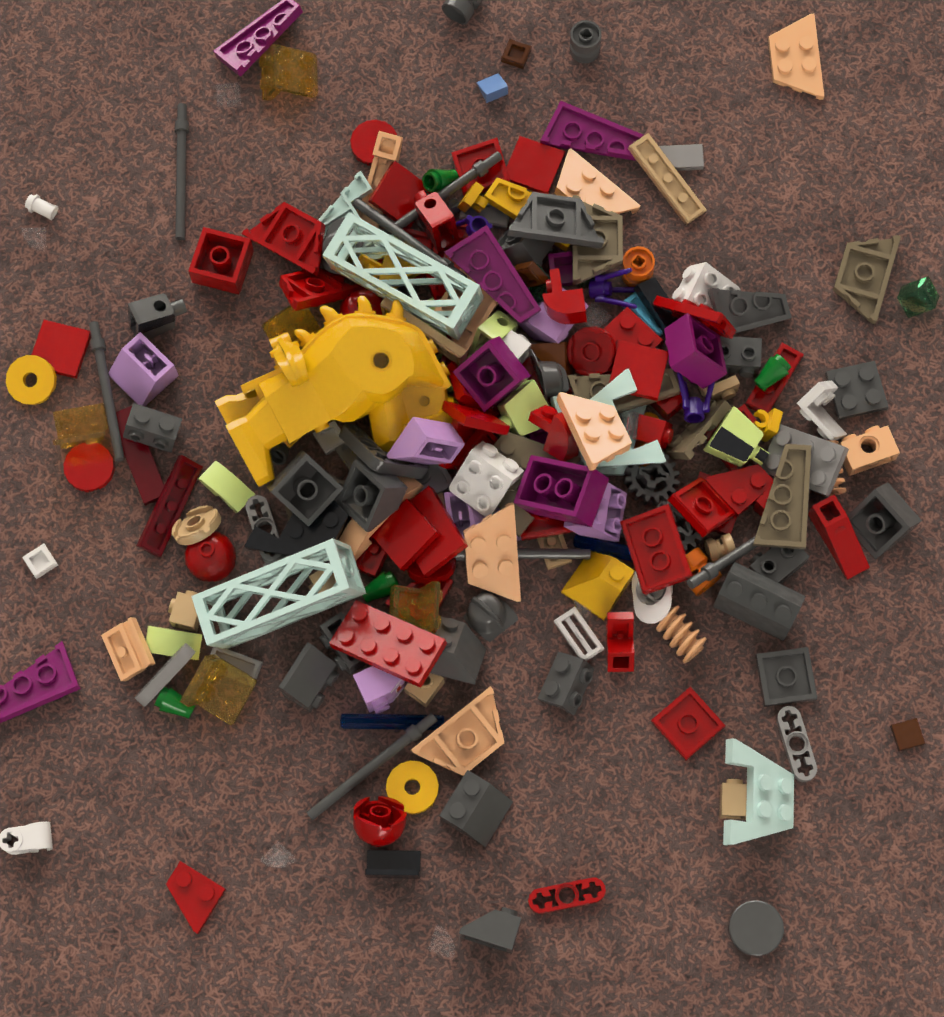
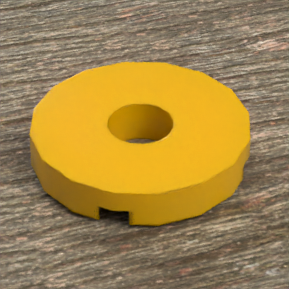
M25 355L17 358L10 365L6 373L8 392L15 400L26 405H37L45 402L56 388L57 376L53 366L47 360L36 355ZM34 373L37 376V383L33 387H28L26 377Z
M410 760L400 763L392 769L387 778L386 792L388 797L404 805V812L407 811L408 814L425 812L434 804L438 796L439 784L436 774L428 765L420 761ZM410 780H415L420 784L419 792L414 795L408 794L405 791V785Z

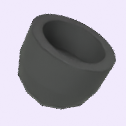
M280 443L270 449L272 463L283 465L289 456L287 446Z

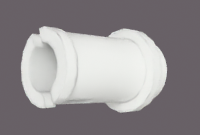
M37 194L29 195L25 202V208L30 213L36 212L49 220L54 219L58 212V206L40 199V196Z

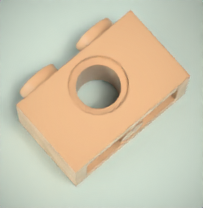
M888 425L882 428L873 426L867 429L865 434L856 436V434L848 435L842 438V442L839 444L849 449L843 463L848 476L894 461L900 454ZM868 445L872 448L873 452L866 453L862 450L861 446Z

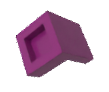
M572 252L548 254V272L551 269L559 268L561 285H572Z

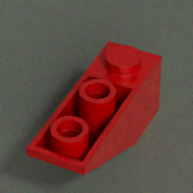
M835 494L812 505L808 516L845 578L848 580L869 569L870 566L851 522Z

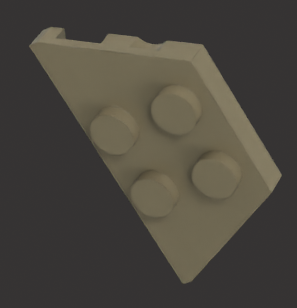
M573 195V198H581L577 195ZM583 202L587 214L591 216L595 223L593 228L598 237L602 236L604 244L602 248L572 245V285H577L623 264L622 215L613 211H606L602 206L595 203L592 206Z
M898 235L885 240H878L876 238L869 239L866 242L856 241L847 243L833 288L837 295L874 325L879 316L901 236Z

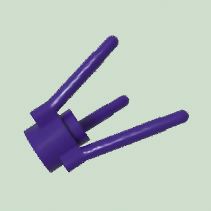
M467 215L465 219L456 222L457 227L467 224L466 232L468 236L486 225L490 230L493 227L486 218L479 215L474 217Z
M627 268L595 276V279H591L589 282L590 298L595 299V302H605L636 309V304L608 298V296H612V292H635L634 287H613L612 282L607 281V279L630 273L632 269Z
M677 372L684 409V420L688 423H700L704 420L705 413L710 412V400L715 382L708 386L705 401L702 402L699 397H689L687 383L683 380L682 374Z

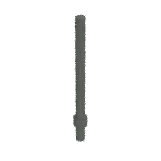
M179 103L177 105V120L175 121L174 131L177 134L175 239L185 240L187 134L189 133V122L187 121V105Z
M497 151L484 161L479 160L473 164L471 170L438 192L442 200H445L476 177L481 178L488 173L489 168L503 159L501 154ZM416 208L394 222V224L403 229L418 218ZM386 229L383 230L387 234L391 235V233L388 232Z
M360 198L355 199L353 202L355 208L402 242L467 278V275L454 267L452 261L437 255Z
M93 321L89 323L92 339L90 347L91 352L95 354L114 459L116 462L125 460L104 353L106 345L105 340L101 337L99 322Z
M755 536L716 562H709L703 566L699 573L687 580V585L693 589L704 581H711L717 577L721 570L758 547L753 546Z
M517 548L518 559L591 558L590 549ZM465 550L454 557L456 561H465Z
M430 713L416 725L412 724L405 730L406 733L308 810L306 812L312 820L317 818L412 741L415 743L423 736L422 733L438 721L435 716Z

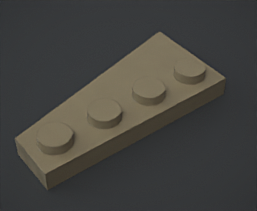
M671 368L665 369L658 401L680 395V388ZM600 373L589 374V376L567 375L572 394L589 400L609 384L611 374L600 375ZM626 395L613 401L618 414L657 402L632 395Z
M785 444L753 546L806 549L811 445Z

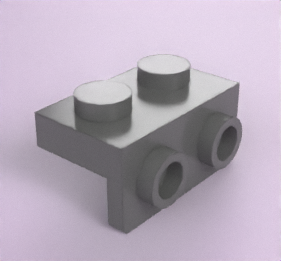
M558 652L537 699L543 703L562 708L571 715H575L578 707L582 704L587 686L592 681L594 667L583 658Z

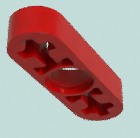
M595 877L533 890L529 895L528 904L530 909L537 914L564 910L601 901L605 895L606 888L604 883ZM590 883H594L595 887L601 888V891L597 892L596 898H592L591 894L582 895L584 901H579V891L576 885H582L581 890L589 889ZM569 888L574 892L575 898L571 903L566 904L559 899V893L562 889ZM555 890V901L558 906L552 907L553 901L546 902L543 909H539L537 904H533L537 894H542L543 898L551 897L549 891Z

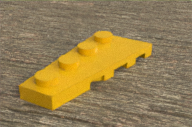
M496 178L484 195V198L489 201L488 204L515 220L532 192L527 191V188ZM555 242L554 245L566 252L571 244Z

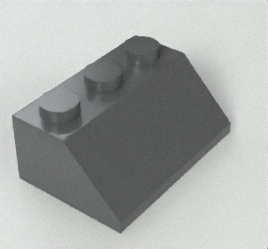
M734 562L713 607L784 641L806 596Z

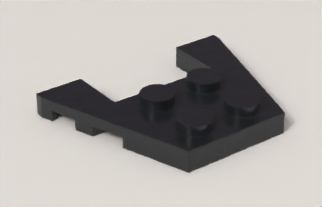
M333 500L309 527L293 513L279 538L255 526L244 547L253 551L258 550L271 554L291 556L332 538L337 540L350 517Z

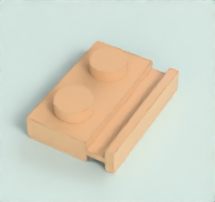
M130 617L126 622L118 624L101 635L120 681H128L145 671L147 667L156 664L136 618Z

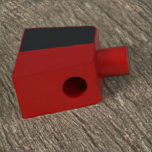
M425 190L416 193L414 200L416 202L415 208L418 220L437 252L439 253L459 242L455 217L437 192L428 194Z

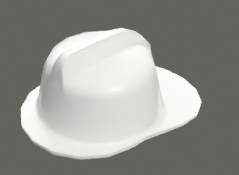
M635 571L632 578V593L636 616L640 621L647 624H655L662 621L668 615L671 608L673 585L644 595Z

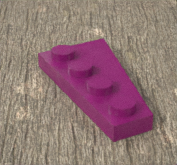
M281 0L213 50L217 59L241 77L303 11L294 0Z
M560 100L540 143L551 147L568 150L572 148L574 151L636 161L628 147L644 135Z
M487 225L444 252L519 324L541 311V308Z
M62 641L54 646L56 649L46 656L43 654L35 660L36 663L24 671L20 670L5 685H0V723L81 689L68 652Z

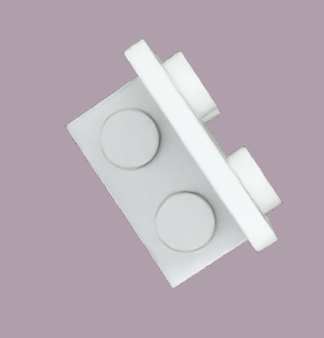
M832 380L818 382L797 402L803 417L808 421L812 420L818 426V433L824 439H830L831 441L842 439L847 435L821 406V404L827 405L835 397L834 392L838 387Z

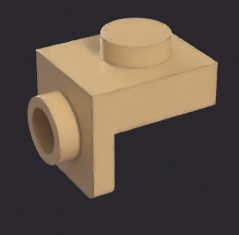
M736 375L715 383L711 400L721 398L722 400H729L733 398L740 385ZM698 386L701 395L706 397L708 386L704 389Z

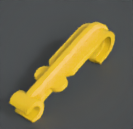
M288 332L269 339L273 348L269 352L270 356L275 358L291 386H300L304 382L309 381L299 342H292Z

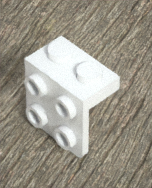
M707 262L691 265L684 271L683 280L674 291L672 298L680 302L686 299L697 306L701 303L712 308L707 289L740 290V288Z
M482 441L469 452L451 482L449 490L486 517L490 514L493 515L510 486L520 479L524 470L514 460L506 458L499 453L495 446Z

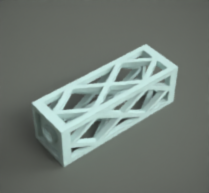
M350 212L346 215L323 253V257L330 269L382 298L387 297L391 301L399 300L403 309L456 340L460 339L484 299L479 284ZM357 242H372L379 246L354 248ZM388 253L395 268L363 269L356 255ZM349 256H351L356 266L347 262ZM397 257L415 267H402ZM428 273L435 278L408 279L406 274ZM399 274L401 279L379 280L372 275ZM444 285L451 300L420 301L413 286ZM391 286H406L411 297ZM454 288L463 293L460 299L458 298ZM455 306L453 311H434L428 308Z
M332 538L191 597L206 645L229 649L366 594L351 546ZM313 569L324 571L306 596L295 594ZM301 572L287 592L277 591L286 578ZM334 573L336 583L333 587L318 593ZM268 585H271L269 589L263 588ZM253 594L263 596L244 621L234 619ZM241 597L226 616L223 605L226 602ZM271 598L281 599L271 613L256 618ZM289 601L296 602V603H293V604H291V605L286 606V604H287ZM207 604L212 605V608H211L210 611H209V609H208V605H207ZM213 621L218 623L221 633L216 634Z

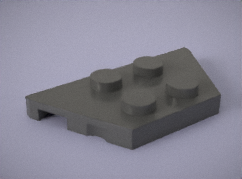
M537 192L531 193L526 204L521 208L507 232V236L593 248H602L604 244L602 236L598 237L594 230L595 223L591 216L587 214L586 207L580 198Z

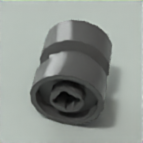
M445 0L442 10L448 18L461 25H466L473 16L474 9H477L483 0Z
M582 20L577 22L571 29L570 54L579 63H591L600 54L601 29L595 22Z

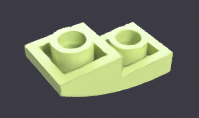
M214 461L198 478L215 496H219L235 513H238L246 505L248 499L255 495L240 479L217 461Z
M148 626L146 642L151 653L173 656L187 643L196 651L191 659L199 660L203 634Z

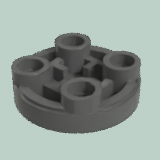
M753 900L745 902L736 908L730 917L728 931L731 941L738 950L744 954L756 957L769 954L778 947L783 938L784 924L781 915L772 905L764 901Z

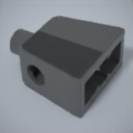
M164 293L128 303L129 326L134 336L141 332L148 340L175 328V317L187 313V308L182 298L170 303L167 295Z

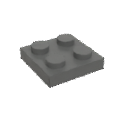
M875 361L826 371L827 381L832 380L838 387L834 392L835 397L832 399L838 420L888 409L889 406Z
M808 647L755 655L764 707L817 700Z

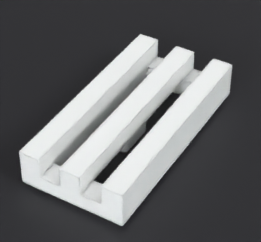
M573 607L554 620V624L579 658L588 661L605 649L576 607ZM570 616H575L596 646L595 649H591L570 619ZM564 620L587 651L586 655L583 654L562 624Z

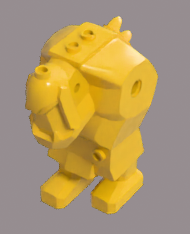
M365 296L358 297V311H354L351 314H338L333 308L326 305L320 307V312L326 321L323 323L324 327L316 334L314 332L310 334L304 329L294 330L296 337L301 342L299 345L302 348L301 352L309 381L304 382L300 386L292 387L274 358L275 370L240 385L242 393L225 395L215 401L227 424L225 426L258 487L275 479L270 453L271 448L282 442L290 448L306 433L312 430L318 433L328 428L330 420L353 422L368 415L372 440L385 452L390 451L412 417L446 423L452 422L453 418L441 409L444 401L458 404L455 397L448 396L447 388L451 384L447 376L450 373L444 362L439 363L435 355L438 353V350L433 340H427L420 328L406 321L407 318H404V309L399 300L393 301L390 313H386L385 316L377 315L376 311L372 310L371 304Z

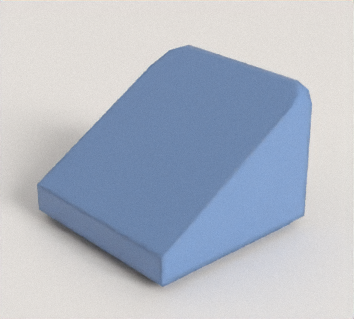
M499 73L477 82L486 103L508 94V86Z

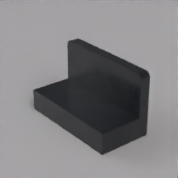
M367 850V869H365V876L367 878L420 879L421 851Z

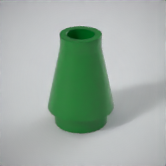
M430 169L424 174L422 182L428 192L438 193L458 179L459 176L454 169Z
M776 354L768 359L762 371L754 380V383L761 390L766 391L770 386L787 376L791 366L782 356Z
M383 571L364 587L366 594L362 596L366 603H369L373 600L396 594L395 591L400 589V585L392 571L387 573Z
M164 687L154 706L160 708L159 711L182 716L187 719L190 718L196 706L172 687L170 689Z

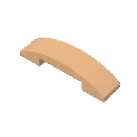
M379 131L372 154L374 158L367 180L373 192L362 198V201L383 215V212L368 201L393 161L399 162L403 137ZM357 209V213L362 220L379 228V224Z
M396 476L408 487L402 502L406 498L408 500L414 498L424 487L415 478ZM353 518L350 520L339 541L351 546L355 561L372 544L369 538L385 520L370 532H366Z

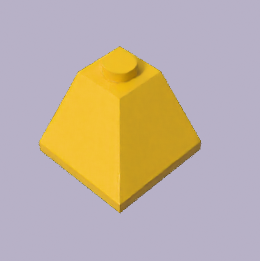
M591 551V558L583 559L561 593L597 617L605 620L607 612L613 609L632 581L635 570L613 556Z

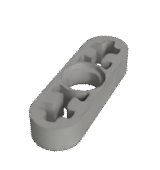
M261 495L249 498L246 502V511L252 530L255 526L260 528L263 525L272 526L270 534L279 538V532L267 499ZM258 503L261 506L263 515L261 518H259L255 510V504ZM259 551L262 559L268 565L285 557L282 554H275V556L271 557L269 553Z
M185 643L138 692L135 699L145 707L192 658L196 651Z
M793 706L783 707L777 714L776 722L790 768L795 779L800 782H808L815 777L817 765L806 729L798 709ZM785 712H789L790 716L796 717L792 725L794 730L799 727L800 731H794L786 735L785 731H789L790 727L788 722L782 721V718L785 717ZM791 738H800L804 743V748L801 751L792 750L789 746ZM805 753L808 754V757L803 758L805 766H810L812 769L808 772V776L798 772L797 769L801 767L800 759L794 761L793 756L799 757Z

